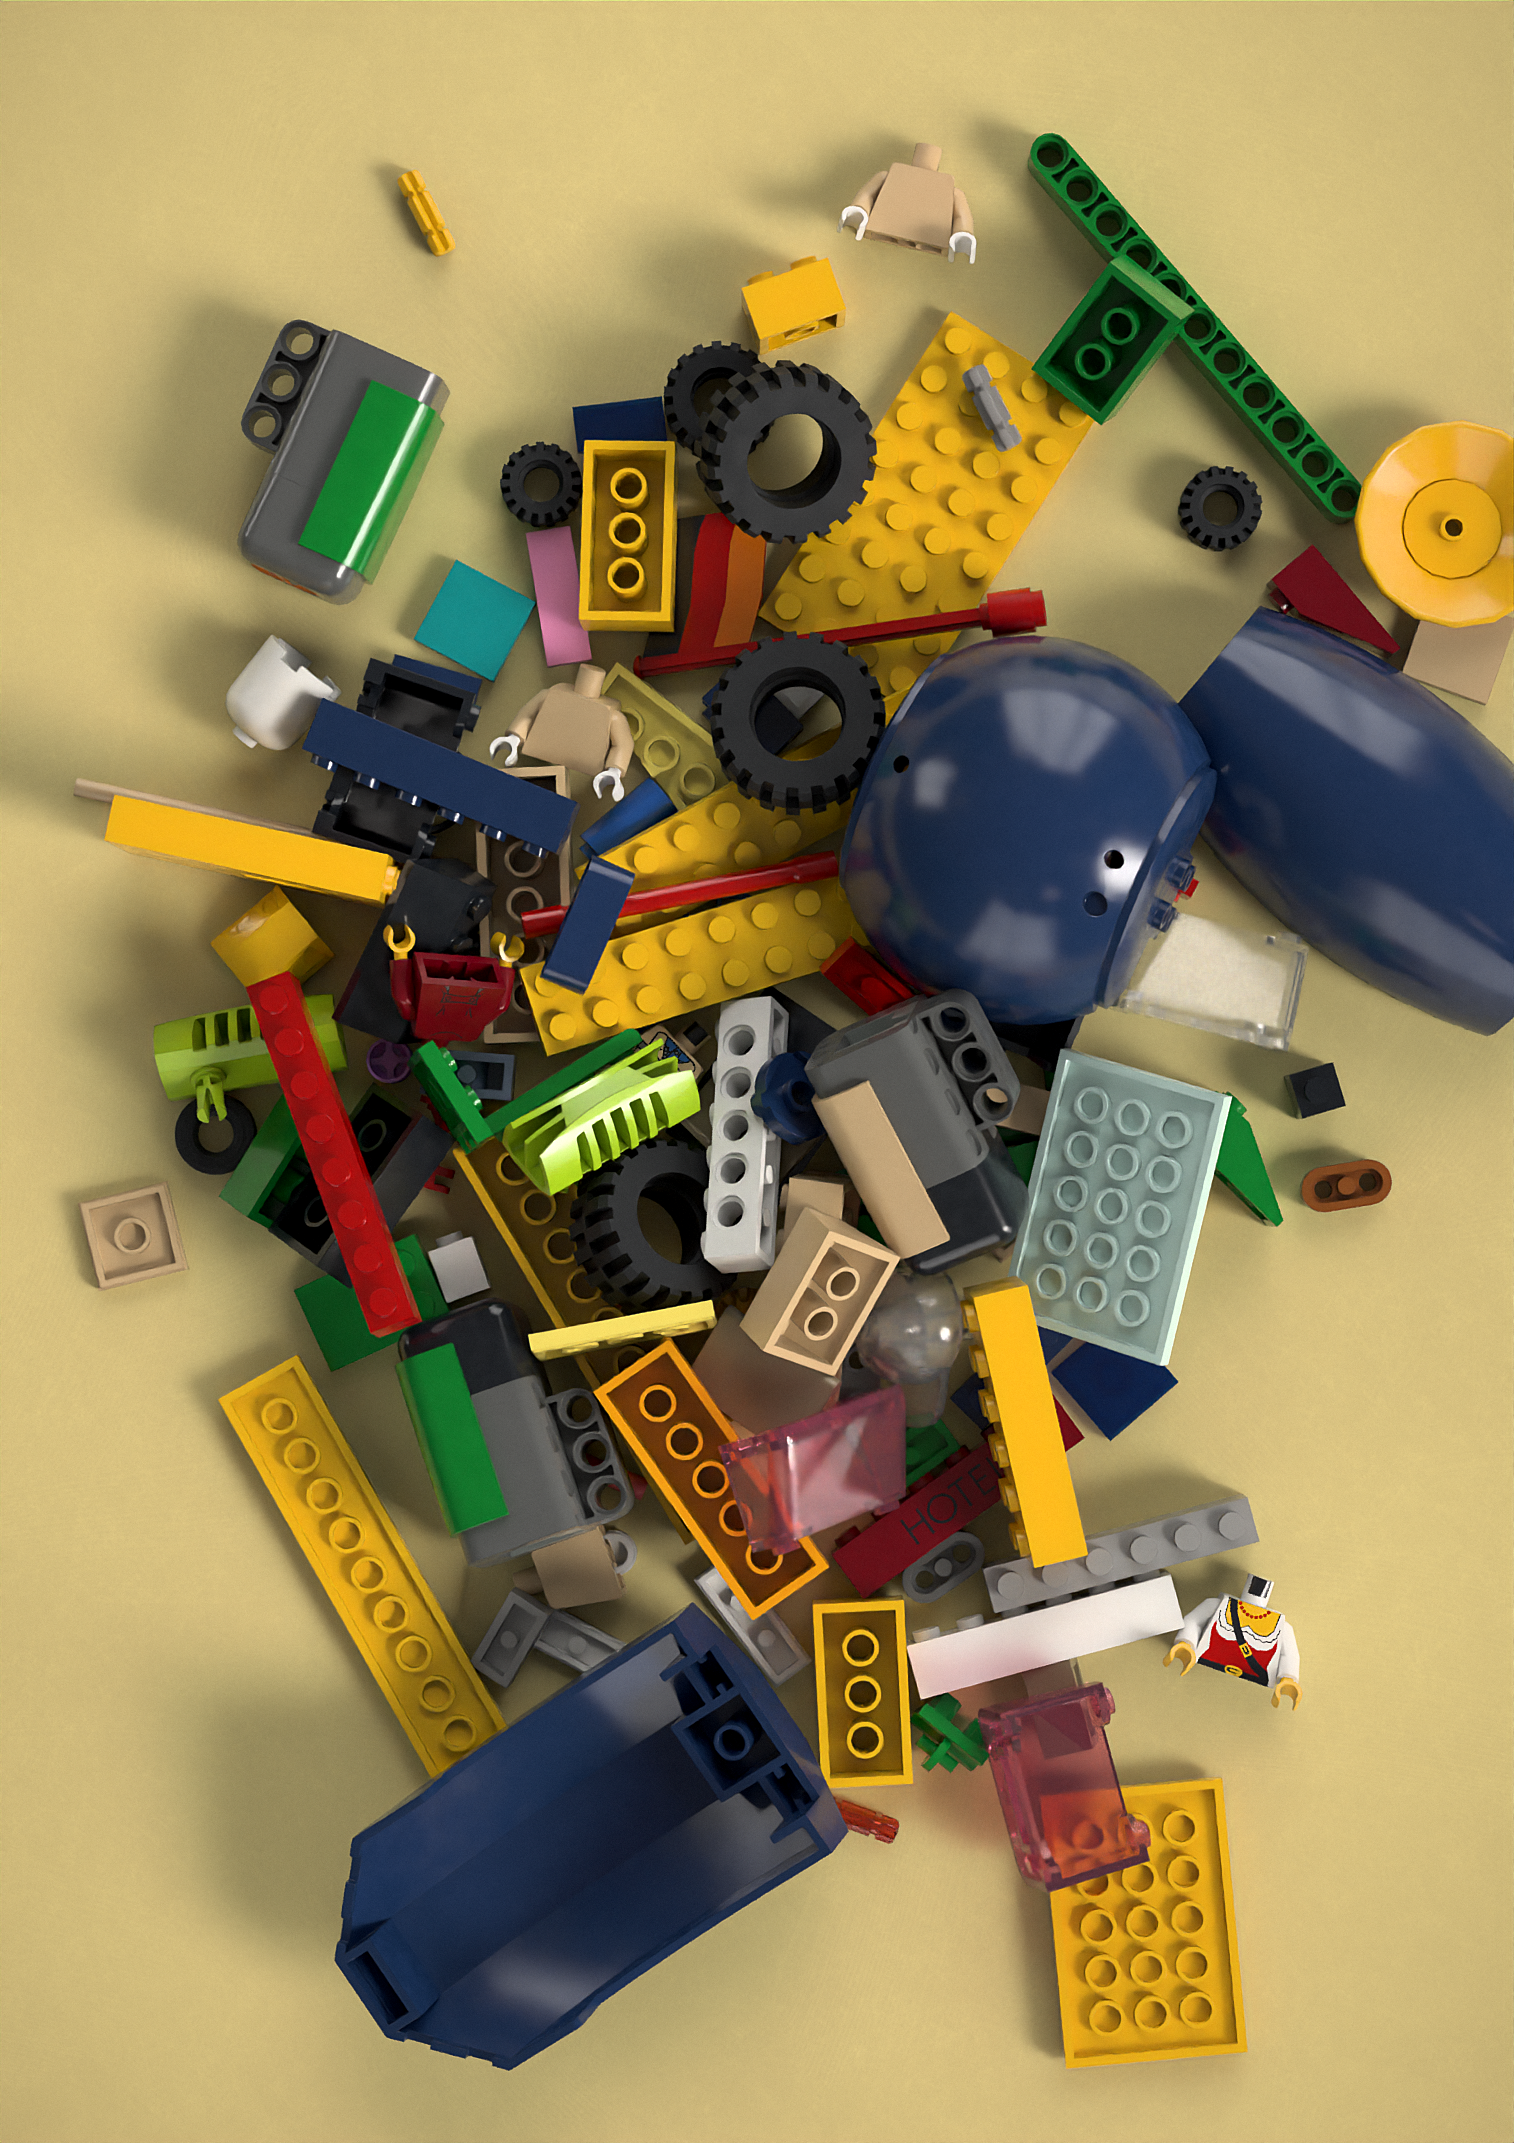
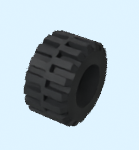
M711 341L712 346L704 348L702 344L695 346L690 355L687 356L684 353L677 360L678 365L675 369L671 368L667 376L668 382L666 387L664 386L663 397L668 427L671 433H674L677 437V442L683 448H689L692 451V455L698 458L699 456L694 452V440L698 436L702 437L703 430L698 426L700 417L694 409V395L702 384L711 379H730L738 372L745 378L752 375L751 366L761 362L758 360V354L751 349L748 352L742 350L741 344L731 342L730 346L722 345L721 341ZM775 420L759 431L751 444L748 455L756 450V446L760 442L764 443L769 436L771 426H774Z

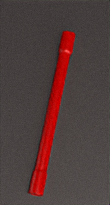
M833 850L795 857L786 862L628 893L618 919L792 883L804 884L838 877L836 856ZM555 905L520 912L525 939L558 933L569 905Z

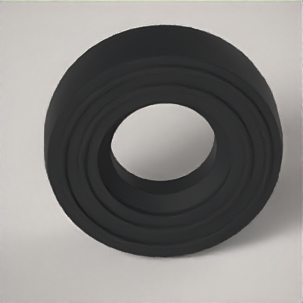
M224 1094V1103L227 1111L224 1119L231 1124L234 1135L230 1146L221 1152L208 1151L200 1143L198 1133L203 1122L197 1118V1098L182 1110L177 1119L175 1143L178 1152L190 1167L201 1173L222 1175L233 1172L257 1135L256 1122L250 1110L241 1101ZM211 1104L209 1118L218 1116L214 1104Z

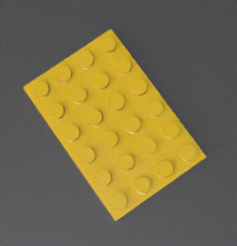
M1210 1777L1040 1793L1066 2069L1248 2052L1222 1778Z

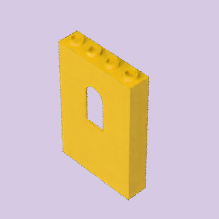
M114 795L104 838L106 842L130 854L271 885H279L280 887L384 909L390 895L396 889L397 880L403 869L388 854Z

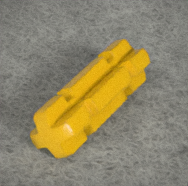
M412 170L403 174L397 179L398 186L404 197L409 198L407 203L423 235H428L426 240L433 255L439 257L449 253L455 248V242L449 230L444 229L445 222L430 192L424 190L426 184L419 171Z

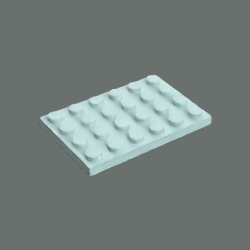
M1060 1049L1028 1186L1029 1207L1017 1234L1007 1276L1016 1275L1028 1285L1034 1316L1038 1326L1159 1366L1168 1365L1232 1100L1231 1096L1073 1049Z

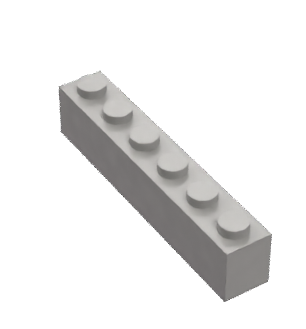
M1238 1494L1084 1536L1088 1551L1087 1556L1034 1568L1026 1557L1020 1558L1019 1554L984 1563L981 1566L992 1609L994 1613L1260 1541L1248 1497Z

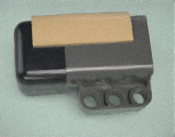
M959 988L946 990L928 999L925 994H920L844 1027L824 1038L817 1045L804 1067V1071L816 1092L812 1098V1104L888 1248L901 1257L900 1259H904L906 1265L914 1273L921 1276H931L1000 1248L1012 1241L1018 1233L1029 1207L1030 1197L1028 1189L995 1124L1004 1121L1011 1115L1020 1096L1021 1086L976 997L972 993ZM948 1007L958 1008L963 1012L966 1020L962 1022L952 1021L946 1016L944 1009ZM977 1048L986 1055L987 1060L985 1062H974L969 1059L965 1050ZM992 1088L999 1089L1004 1092L1008 1100L1002 1103L995 1102L989 1098L986 1090Z

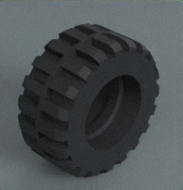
M777 360L774 368H770L765 362L751 366L752 375L745 378L738 372L728 379L732 387L725 394L717 389L710 398V401L715 406L711 414L706 412L701 414L698 426L703 430L702 437H696L694 440V452L700 458V461L695 464L698 477L705 484V492L732 524H736L744 533L753 538L761 535L766 542L781 544L783 538H788L792 544L806 543L808 540L807 534L814 532L818 538H821L831 533L829 525L832 522L838 520L843 525L853 516L848 511V508L854 501L862 504L868 494L862 485L864 480L872 481L874 478L876 466L869 461V457L877 454L876 440L869 434L873 428L868 415L861 410V404L828 373H822L815 366L803 363L799 367L791 360ZM805 414L813 418L822 430L823 444L820 458L812 472L801 482L789 488L766 490L757 486L748 474L747 459L751 444L759 431L771 421L785 415Z
M797 631L783 632L784 640L772 642L771 637L767 636L757 641L758 648L751 653L745 648L735 656L736 665L732 669L726 667L719 678L720 687L718 691H714L711 701L712 715L710 717L713 747L716 758L721 763L722 772L729 782L734 781L737 784L738 792L749 800L754 797L760 801V807L772 812L775 806L786 808V815L800 816V809L812 808L813 814L827 811L826 805L836 801L838 805H841L851 799V791L856 787L859 788L873 752L886 729L885 703L882 701L881 687L876 676H870L868 664L860 655L853 658L849 654L847 645L838 640L833 645L825 643L824 635L810 632L809 639L797 638ZM791 687L812 688L824 693L836 703L841 714L842 727L839 738L833 747L824 754L805 761L785 760L774 756L762 747L755 731L756 714L762 703L780 690Z
M651 1138L643 1143L639 1142V1146L634 1149L628 1148L620 1153V1157L614 1160L609 1159L602 1163V1167L592 1170L590 1176L585 1178L577 1189L578 1198L572 1201L570 1218L575 1219V1223L569 1226L570 1241L576 1242L577 1250L573 1254L577 1265L584 1266L588 1274L584 1278L593 1289L597 1286L602 1291L601 1298L612 1307L616 1304L621 1305L620 1311L628 1316L714 1300L721 1296L722 1292L730 1289L737 1280L738 1272L722 1274L704 1258L702 1253L701 1236L706 1231L707 1222L704 1192L709 1188L710 1170L707 1164V1153L697 1147L688 1150L686 1142L675 1139L666 1142L662 1138ZM639 1196L658 1203L674 1220L682 1241L680 1264L666 1260L647 1243L637 1218ZM742 1215L736 1218V1220L733 1223V1226L741 1220Z

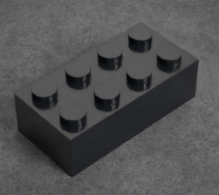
M373 1082L348 1118L389 1231L392 1233L396 1224L418 1196L420 1190L445 1158L456 1140L423 1114ZM310 1170L268 1231L315 1266L351 1289L353 1284L312 1170Z

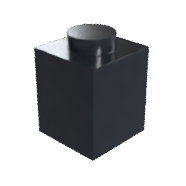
M1333 1062L1283 1076L1296 1119L1307 1118L1346 1106Z

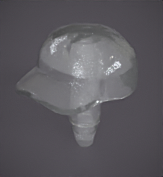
M900 1259L855 1338L854 1345L861 1364L878 1377L888 1381L890 1413L893 1418L906 1426L922 1428L936 1424L943 1415L948 1392L949 1372L959 1352L960 1343L963 1340L974 1339L973 1333H969L968 1328H964L962 1324V1311L959 1301L965 1300L964 1295H957L956 1288L949 1275L943 1271L936 1275L921 1276L914 1273L906 1265L904 1259Z

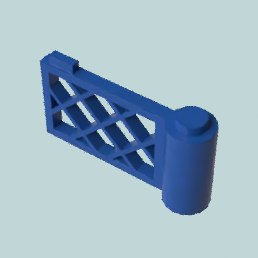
M648 777L580 835L585 843L579 850L589 861L592 855L599 856L679 811L662 789ZM748 893L723 898L742 900L751 896ZM722 898L716 899L715 908L722 905ZM689 912L686 913V914H684V915H683V918H684V917H688V916H689Z

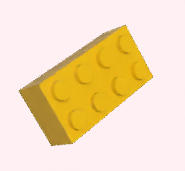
M584 440L579 621L584 631L674 632L679 452L675 441Z
M903 1596L812 1600L820 1769L829 1788L913 1784Z

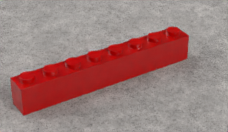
M286 971L245 987L370 1333L380 1338L422 1322L299 980L290 971Z

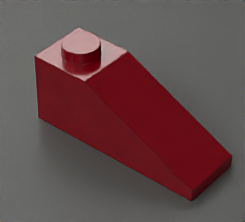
M1313 544L1266 584L1271 590L1267 595L1269 600L1282 614L1286 615L1289 612L1296 619L1315 625L1387 659L1400 649V646Z

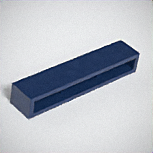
M325 698L321 700L302 747L303 750L313 754L310 763L336 773L338 765L355 771L352 780L378 790L381 782L397 788L395 798L417 807L421 806L424 799L440 806L437 815L461 825L465 817L482 823L479 829L480 833L502 842L505 841L507 834L524 841L521 847L522 850L543 859H547L549 852L561 855L581 807V804Z

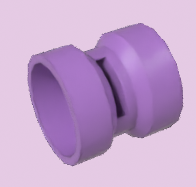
M380 1039L372 1044L367 1052L366 1064L368 1071L381 1082L392 1084L402 1082L412 1072L407 1062L412 1057L413 1051L407 1044H394Z

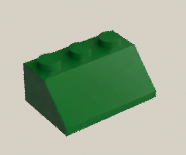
M284 1093L280 1096L218 1196L249 1219L268 1229L311 1170Z

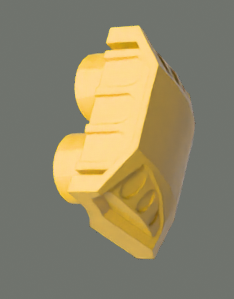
M276 885L254 907L210 943L245 987L286 971H290L299 980L300 986H302L336 956L332 949L325 944L295 908L279 885Z

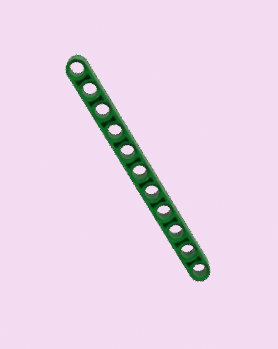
M1047 133L1038 137L1032 144L1028 158V169L1034 179L1107 264L1119 256L1127 255L1132 251L1142 252L1146 255L1149 266L1145 270L1163 285L1171 286L1175 289L1178 297L1195 310L1188 321L1193 319L1199 320L1207 328V336L1196 340L1186 334L1183 326L1173 339L1176 345L1328 521L1335 524H1345L1353 520L1362 488L1358 480L1067 140L1054 133ZM1043 149L1055 150L1061 157V163L1055 167H1045L1037 159V154ZM1073 183L1084 184L1090 191V198L1083 202L1073 201L1068 196L1066 188ZM1102 217L1113 218L1117 221L1120 231L1114 236L1102 235L1096 228V221ZM1224 353L1230 355L1236 362V371L1230 374L1219 372L1214 366V357ZM1248 388H1257L1262 391L1266 399L1265 406L1261 408L1248 406L1243 399V391ZM1277 422L1288 423L1295 431V439L1288 443L1278 441L1273 435V425ZM1307 456L1319 458L1324 465V474L1320 477L1307 475L1302 468L1303 458ZM1338 490L1348 492L1353 498V509L1347 512L1337 510L1332 504V493Z

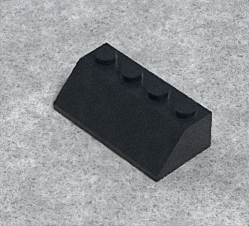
M458 858L407 859L397 880L396 889L390 895L334 1011L332 1019L340 1024L394 1044L420 1043L421 1038L413 1035L410 1021L401 1017L391 995L389 961L394 960V952L384 941V929L387 925L392 927L393 943L396 944L402 942L405 938V924L412 930L415 936V944L407 952L408 959H412L414 952L467 956L472 949V938L480 922L491 910V899L498 886Z

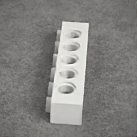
M772 996L721 1002L720 1019H717L715 1023L718 1055L717 1061L712 1066L715 1100L709 1110L713 1131L712 1145L708 1147L706 1155L710 1176L709 1188L704 1192L707 1222L706 1231L701 1236V1249L704 1258L722 1274L768 1270L774 1264L781 1138L769 1129L762 1118L754 1114L750 1104L751 1096L755 1093L756 1076L761 1066L767 1060L779 1054L787 1053L789 1013ZM750 1046H752L751 1050L748 1053L744 1054L745 1051ZM750 1087L749 1091L741 1097L742 1093ZM747 1130L746 1134L738 1140L741 1133ZM745 1172L743 1178L736 1182L738 1176ZM742 1215L741 1220L733 1226V1223L736 1220V1218Z

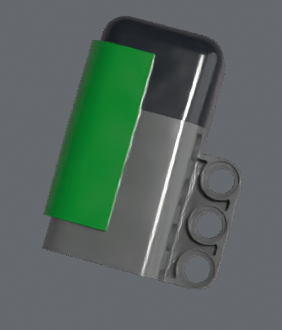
M496 1297L485 1298L406 1328L400 1335L397 1344L401 1362L394 1366L450 1538L460 1540L467 1565L478 1568L502 1564L536 1550L596 1530V1527L627 1515L635 1502L634 1489L609 1415L592 1391L582 1388L569 1389L553 1395L543 1361L540 1362L531 1351L528 1335L533 1334L525 1311L511 1302ZM586 1397L592 1405V1412L587 1420L578 1423L572 1416V1406L578 1399ZM595 1441H601L605 1445L607 1452L605 1460L598 1466L590 1465L586 1458L587 1448ZM615 1484L621 1491V1500L617 1507L607 1510L601 1503V1493L608 1485Z

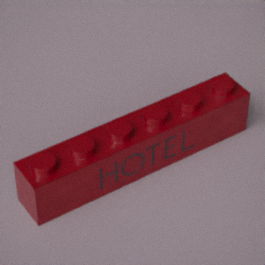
M1052 1393L1066 1452L1085 1437ZM993 1423L980 1432L984 1440L969 1450L966 1444L962 1445L960 1449L944 1460L947 1467L935 1476H932L930 1472L925 1473L907 1487L911 1493L898 1503L890 1499L875 1508L870 1513L874 1520L859 1530L854 1524L833 1540L837 1547L831 1551V1555L863 1599L1002 1499L998 1479L1005 1478L1003 1468L999 1467L998 1461L994 1462L988 1441V1435L995 1433Z

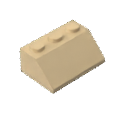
M805 1207L739 1326L762 1351L835 1376L901 1257L842 1220Z

